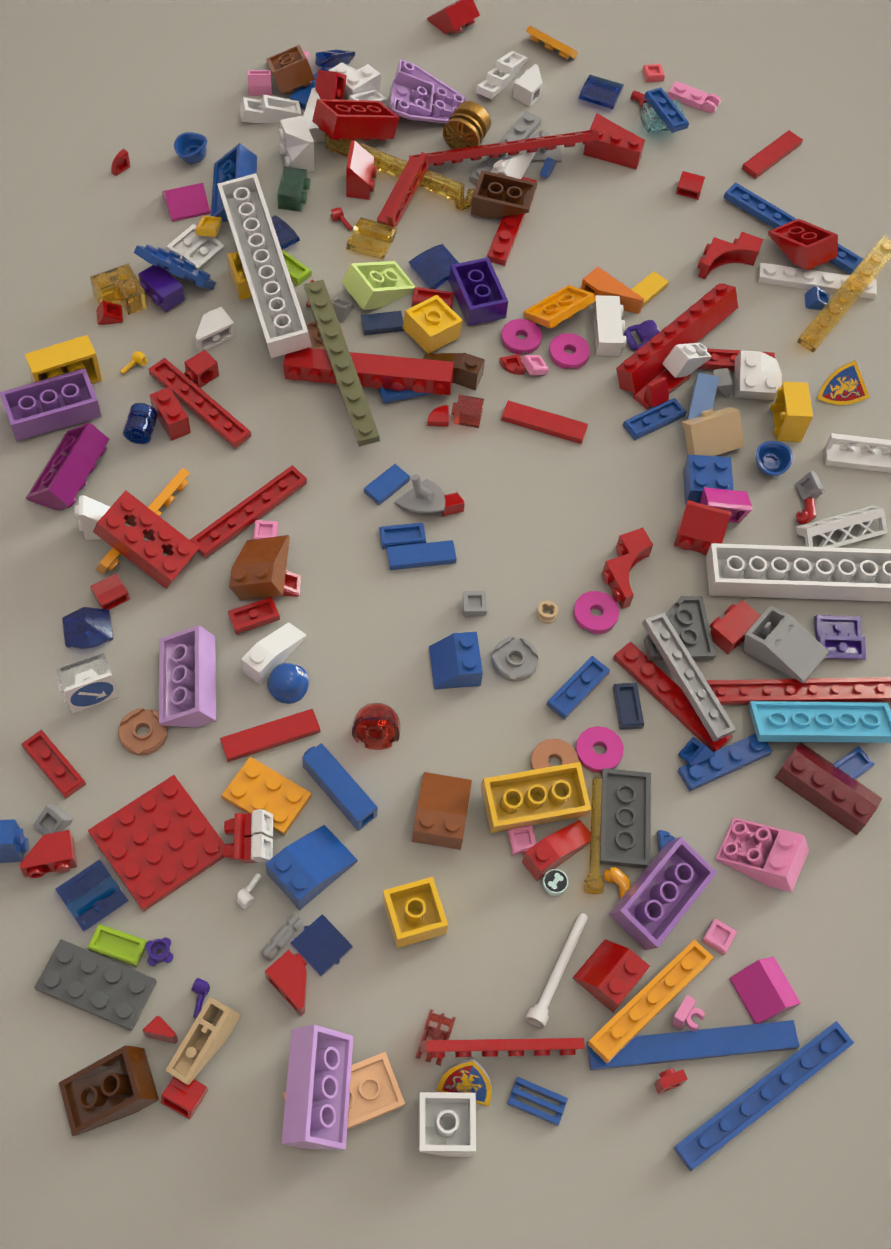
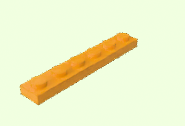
M183 467L148 508L160 516L162 513L159 510L163 506L168 507L175 499L173 494L177 490L181 492L189 482L186 479L190 472ZM112 547L99 562L96 570L103 575L108 569L112 572L119 564L120 560L118 557L121 554Z
M693 940L588 1041V1045L608 1064L712 962L714 957L696 940Z

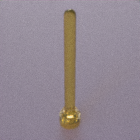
M599 777L594 778L592 781L589 875L584 880V892L588 894L604 893V881L602 876L599 875L602 780Z

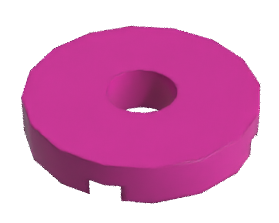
M526 319L511 320L502 329V344L512 353L522 355V353L528 352L527 354H530L539 348L542 332L532 321ZM518 335H523V336H525L526 338H525V339H520V338H518L517 336H518Z
M560 334L550 343V358L557 366L563 369H568L569 367L578 369L588 361L590 347L584 338L576 334ZM565 350H572L574 353L569 354Z
M589 591L582 594L576 600L573 610L574 620L580 628L589 630V633H606L617 623L619 616L618 604L607 593ZM598 609L602 615L594 616L590 610Z
M600 726L591 727L582 732L575 748L581 765L595 773H601L603 768H616L623 757L624 750L621 738L614 731ZM600 745L604 747L606 752L604 754H597L593 747Z

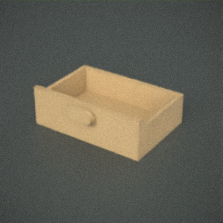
M728 407L713 412V409L702 411V416L681 422L685 431L688 455L716 456L744 447L740 411L738 409Z

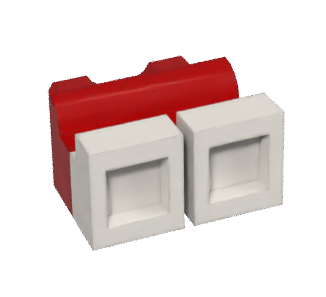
M258 809L248 814L235 813L233 819L224 821L225 834L229 836L234 835V843L225 844L223 847V856L225 858L238 860L243 863L268 862L273 858V839L269 838L273 837V814L263 809Z

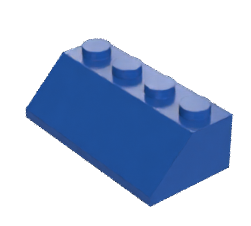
M241 143L214 163L211 216L221 217L222 222H228L217 184L255 174L257 171V155Z

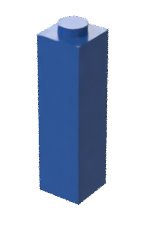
M322 743L317 747L309 748L302 757L303 768L357 831L377 817L378 807Z

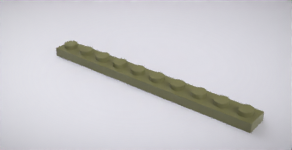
M324 280L304 284V290L358 446L379 442V433Z

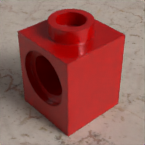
M206 350L201 351L184 362V374L200 388L219 376L218 362Z

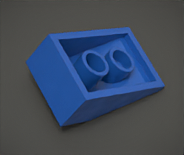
M323 825L286 846L265 865L267 875L291 902L301 910L357 863L358 860L327 826Z

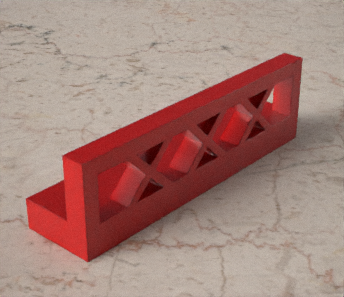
M421 152L419 158L413 156L409 158L377 217L378 224L392 230L396 229L429 168L426 153Z

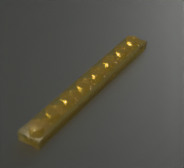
M325 134L326 149L348 158L351 140L340 139L335 141ZM357 142L374 157V166H377V170L399 179L407 161ZM430 170L426 171L419 184L420 187L445 196L450 200L461 203L464 198L465 184Z
M883 235L802 333L797 341L799 344L813 353L891 259V240Z

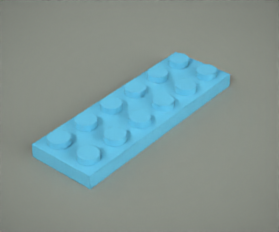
M750 701L748 709L758 742L891 743V710L888 703Z

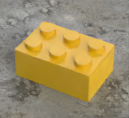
M88 335L25 354L33 383L84 368L91 384L102 381L96 352Z

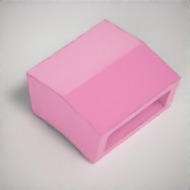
M248 70L249 96H263V94L272 96L271 70Z

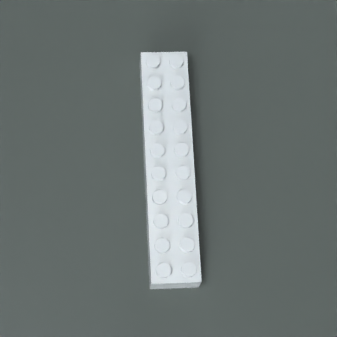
M257 174L218 183L222 203L271 358L312 347L308 329Z
M711 543L705 557L709 596L891 602V550Z

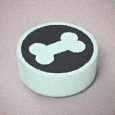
M559 869L549 870L544 875L542 881L543 889L551 896L562 895L568 886L567 875Z

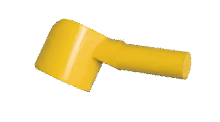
M135 351L130 363L122 368L120 373L124 375L136 364L145 366L148 362L146 354Z

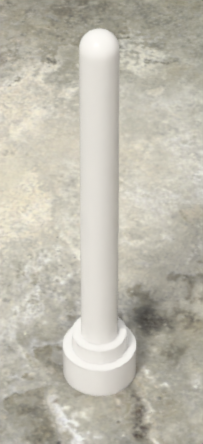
M585 913L578 915L538 1004H534V1007L529 1009L525 1017L530 1024L536 1027L545 1028L549 1019L547 1008L588 920Z

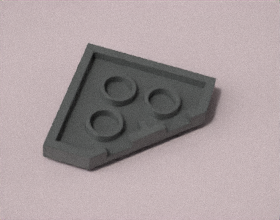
M681 596L665 615L693 660H713L716 657L703 597ZM648 634L644 639L648 661H664Z

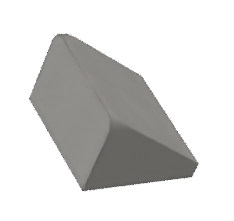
M337 297L331 300L338 322L343 323L354 308V305Z
M728 368L716 369L713 373L714 376L719 377L717 387L726 398H729L733 385Z
M56 804L46 805L33 826L45 835L63 831L72 822L73 818Z

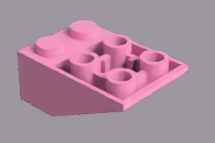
M734 818L716 860L767 886L792 892L808 855L809 848L802 834Z

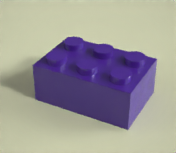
M489 257L450 265L449 283L468 326L506 318L508 299Z

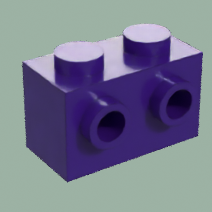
M152 265L138 273L140 290L143 294H147L154 305L159 306L164 312L185 301L183 286L166 269L158 265Z

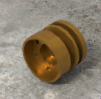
M472 101L460 103L443 127L442 134L445 142L451 149L479 146L491 128L490 116L485 108L478 103Z

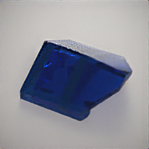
M340 49L316 52L315 64L318 67L333 68L342 62L348 65L355 57V52Z
M82 607L62 617L65 646L67 648H93L114 639L110 610Z

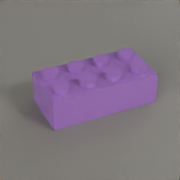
M85 368L0 392L16 441L102 417L98 400Z
M682 837L667 842L611 910L609 915L644 950L658 948L717 872Z

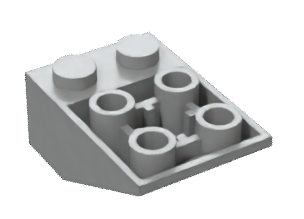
M771 605L745 634V653L802 683L806 682L829 654V651L791 615Z

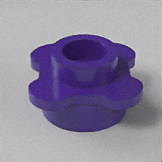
M164 937L146 943L145 949L149 955L147 963L150 966H156L161 962L170 963L173 960L174 956L170 952L171 940ZM162 950L161 954H157V951Z

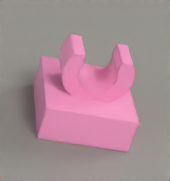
M687 995L676 1012L672 1025L682 1030L686 1024L690 1030L697 1031L698 1025L691 1018L696 1016L703 1020L705 1013L701 1009L695 1008L696 1000Z

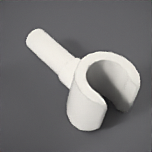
M256 873L246 888L238 892L237 903L244 909L248 908L255 899L250 893L261 878V875Z

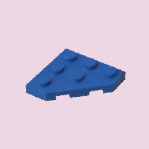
M137 245L134 250L136 255L148 263L168 269L169 273L182 279L190 280L199 287L213 290L217 283L210 278L211 275L209 273L197 270L194 263L182 260L180 258L181 255L173 250L168 252L163 248L158 247L156 249L150 245H146V247Z

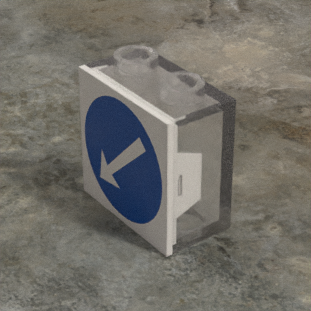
M104 653L56 669L59 679L54 681L63 704L69 703L72 713L119 697Z

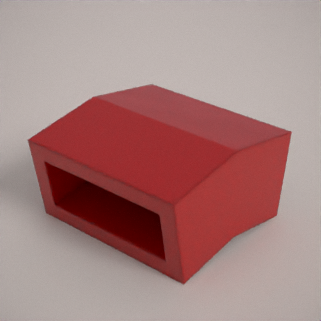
M682 171L676 194L699 200L705 177Z
M117 573L90 586V590L103 612L130 600L129 593Z
M173 1076L161 1095L160 1103L190 1120L205 1097L208 1088L194 1079L187 1085Z

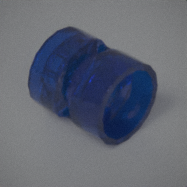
M145 403L131 405L127 417L128 420L123 430V435L127 440L135 444H147L150 442L158 417L155 408Z

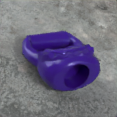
M646 320L641 324L628 327L624 331L623 336H626V342L630 349L637 351L660 331L653 320ZM636 331L642 344L637 345L631 332Z

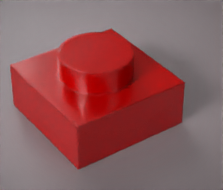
M671 1068L659 1074L660 1078L654 1083L657 1093L661 1094L683 1085L688 1078L684 1069L675 1072L674 1068Z

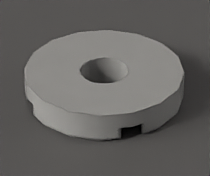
M508 637L501 640L495 646L492 664L497 674L502 678L510 681H523L530 678L536 671L538 652L528 640ZM511 655H518L521 661L514 663L509 657Z

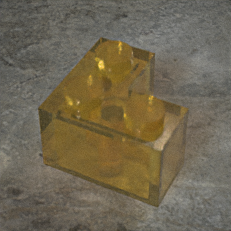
M129 264L90 277L93 294L99 304L102 300L111 303L121 301L128 315L148 308L145 291Z

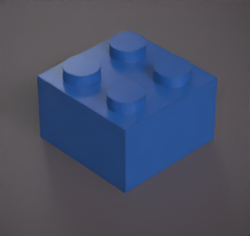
M688 455L683 468L685 505L688 500L700 503L704 487L734 490L731 457Z

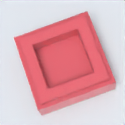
M661 64L643 65L642 71L646 82L664 81L665 75Z

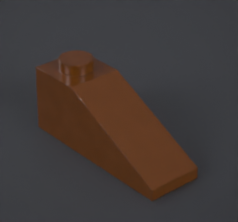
M425 353L423 359L454 362L453 383L473 390L477 389L483 376L485 359L467 353Z

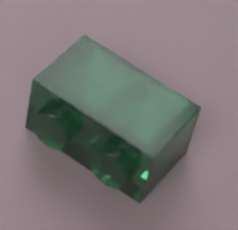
M284 167L277 193L278 209L301 212L303 204L307 202L306 190L310 189V178H307L306 169Z

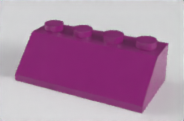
M90 422L67 431L26 496V499L57 511L70 508L76 502L77 498L75 496L78 491L86 485L87 476L95 470L97 466L96 461L107 450L105 446L110 439Z

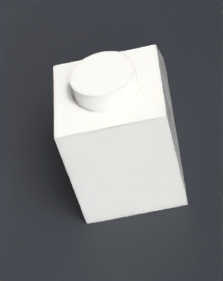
M222 307L211 310L203 315L195 337L199 353L235 337L234 322Z

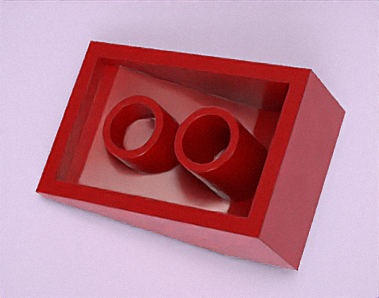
M796 219L768 231L769 237L792 263L804 270H811L815 266L827 263L831 259L838 257V234L801 219Z

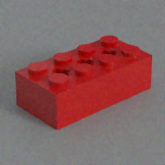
M317 99L312 122L319 127V130L324 131L330 139L335 141L340 139H363L366 141L378 139L385 141L386 139H394L400 117L380 101Z
M127 490L122 493L100 518L93 530V533L165 589L171 585L199 549L197 545Z

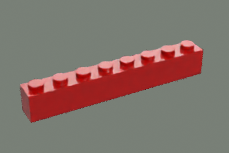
M725 283L717 284L616 367L620 389L636 394L666 369L662 363L675 345L697 343L738 309L736 287Z
M306 348L285 354L283 362L285 379L337 385L325 349ZM350 352L362 387L375 389L384 387V389L396 391L413 390L417 393L451 395L454 379V362Z

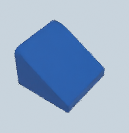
M814 286L805 293V307L814 310H830L829 294Z
M694 737L678 754L691 766L715 755L706 745Z

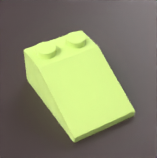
M395 261L352 263L341 282L363 310L383 307L414 292L416 287Z

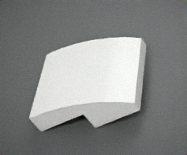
M192 224L168 244L166 250L168 252L173 250L179 253L182 260L194 263L196 265L195 268L198 270L221 251L224 245L215 237L196 235L197 226Z

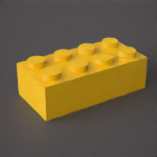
M580 762L484 778L480 785L490 833L585 817L591 811Z

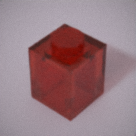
M459 394L458 402H453L451 415H455L454 424L479 428L484 399Z

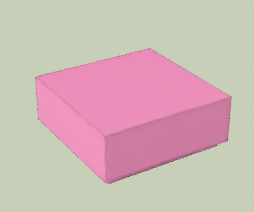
M524 355L521 359L530 375H546L549 371L540 355Z
M255 520L253 540L276 537L278 522Z
M532 825L508 829L507 831L512 855L524 854L525 851L537 844Z
M714 918L701 942L725 955L737 931Z

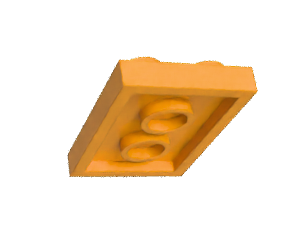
M567 285L523 311L524 318L547 328H554L560 322L571 318L573 314L586 309L588 305L595 302V294Z
M249 757L222 794L223 800L247 814L253 813V810L263 809L273 814V830L285 836L312 797L311 792L252 757Z

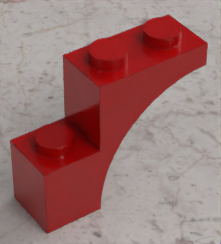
M741 232L739 239L735 238L733 243L714 237L711 244L707 243L703 252L705 258L701 256L697 268L700 269L698 277L706 279L712 270L730 263H743L754 266L764 239L745 232Z
M643 527L619 535L616 545V553L619 557L606 561L602 571L603 581L609 585L612 590L613 599L619 603L622 609L631 605L634 596L629 582V572L638 562L650 556L653 543Z

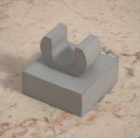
M810 471L795 484L803 501L806 498L819 497L825 492L816 472Z

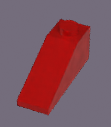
M579 819L545 837L525 851L522 863L536 881H539L546 872L560 866L593 842L595 837Z

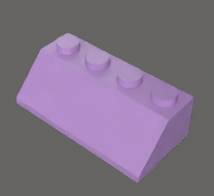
M200 625L160 638L159 724L162 726L199 727L215 722V636Z
M318 1025L291 1030L281 1144L304 1149L346 1150L353 1050L352 1035Z

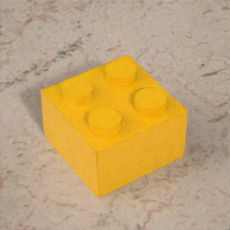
M433 877L383 890L382 901L396 948L446 935L448 923Z

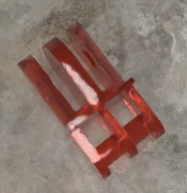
M430 1009L420 1041L427 1040L428 1036L432 1037V1040H449L456 1017L450 1019L444 1017V1013L438 1015L433 1013L434 1010ZM430 1021L437 1022V1028L429 1026ZM441 1025L448 1026V1032L440 1030ZM420 1043L415 1056L417 1059H421L422 1053H420ZM428 1052L425 1061L431 1063L432 1058H429ZM437 1058L436 1065L441 1066L443 1058Z

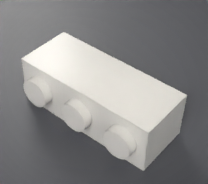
M595 295L596 301L593 304L592 310L596 356L620 357L622 348L626 347V336H623L625 321L621 320L623 305H620V297Z

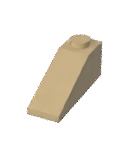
M209 996L165 1071L189 1085L227 1041L242 1015Z

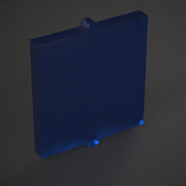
M323 914L309 926H304V931L290 942L320 976L324 975L334 964L338 965L340 959L353 948L350 942Z

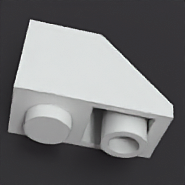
M537 64L527 69L519 79L517 78L512 86L513 98L529 107L541 97L543 82Z
M701 343L675 345L662 364L675 378L686 377L710 360L712 356Z
M83 495L79 496V505H75V517L79 519V530L84 532L86 540L101 539L93 533L96 523L110 507Z

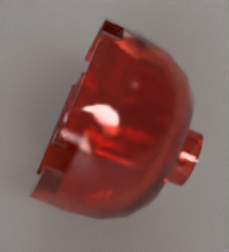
M367 704L354 717L352 736L357 743H359V740L365 743V747L368 749H388L392 747L393 742H398L400 719L396 711L386 704Z

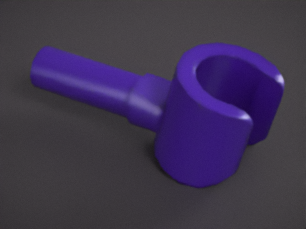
M196 978L191 989L192 992L198 994L193 1018H197L204 998L210 990L209 983L200 978Z

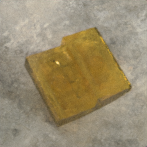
M361 217L354 226V233L347 241L346 249L384 260L396 236L397 228Z

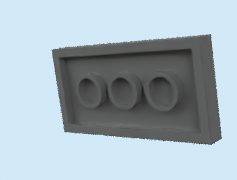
M603 768L601 771L599 864L647 868L650 864L651 773Z
M60 939L34 988L36 991L133 1031L157 981L150 976Z

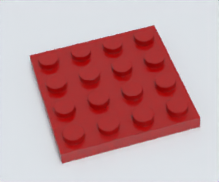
M175 775L169 777L88 830L94 842L143 912L224 858L223 847L225 843Z

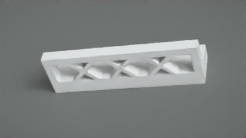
M831 433L824 447V463L828 466L891 473V440ZM834 441L844 442L843 444H840V445L833 444ZM858 444H863V445H865V446H862V447H855V446L858 445ZM878 447H886V448H884V449H882V450H880V449H875V448H878Z
M869 506L796 526L797 535L805 537L806 547H813L812 537L820 535L823 538L818 547L836 548L888 533L884 508ZM878 518L880 529L873 531L869 526L874 519ZM858 524L862 527L857 536L851 535L849 532L854 525ZM835 530H839L842 532V535L838 541L834 542L830 537Z

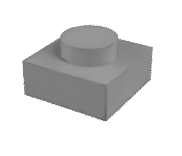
M463 591V616H486V591Z

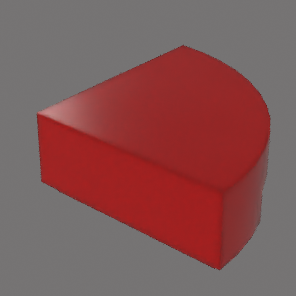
M124 148L115 156L111 165V173L115 176L130 168L129 155Z
M519 354L500 357L499 363L504 370L516 375L525 374V367L521 362Z
M449 405L435 408L428 416L427 426L448 427Z

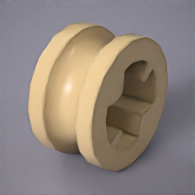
M552 601L541 602L537 611L538 619L543 623L554 622L558 613L557 605ZM544 609H545L546 611L551 610V611H552L551 614H549L548 612H547V613H543Z

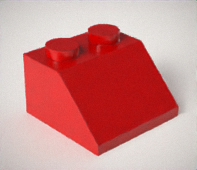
M459 0L429 16L427 19L444 34L449 32L456 34L463 30L461 26L465 25L468 27L475 23L474 19L479 17L480 14L474 0Z
M351 140L346 166V197L369 200L370 192H374L375 180L373 178L377 177V166H374V157L356 141Z
M688 500L678 525L674 546L707 555L711 543L722 544L731 512Z
M605 939L573 976V979L614 1013L645 975L650 965L631 949Z

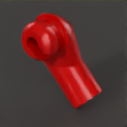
M634 90L631 94V99L639 102L642 110H650L651 105L644 98L645 94Z
M806 498L804 500L805 510H802L801 513L799 511L796 513V520L799 524H807L816 518L814 498Z

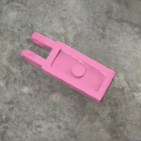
M675 81L668 92L669 98L709 113L715 112L716 107L721 102L719 96L713 93L708 95L699 89Z

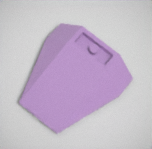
M400 59L391 86L388 108L404 120L446 124L457 106L466 101V97L417 65Z

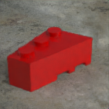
M596 113L590 130L596 129L599 132V140H594L593 144L585 145L583 155L637 170L645 139Z

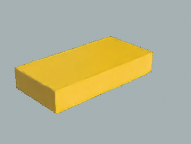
M202 216L196 227V235L216 237L222 226V218Z
M653 271L631 290L644 298L642 305L644 307L668 287L669 281Z

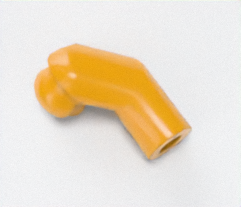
M611 867L604 871L605 881L608 883L615 882L618 885L621 900L631 887L630 879L617 867Z

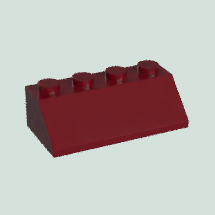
M802 742L794 749L775 776V779L855 835H858L866 826L882 800L876 793L849 777L847 773L838 767L833 766L831 762Z

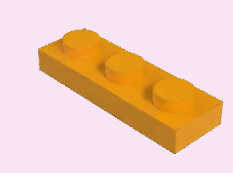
M530 25L528 26L526 32L531 35L529 39L538 44L540 41L544 42L545 48L554 51V49L560 51L559 55L566 59L569 57L576 58L578 52Z

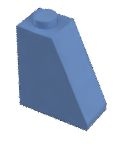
M698 373L692 385L686 420L702 416V411L713 408L719 377Z

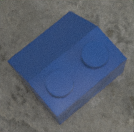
M477 632L453 633L429 646L434 690L481 686L483 670Z

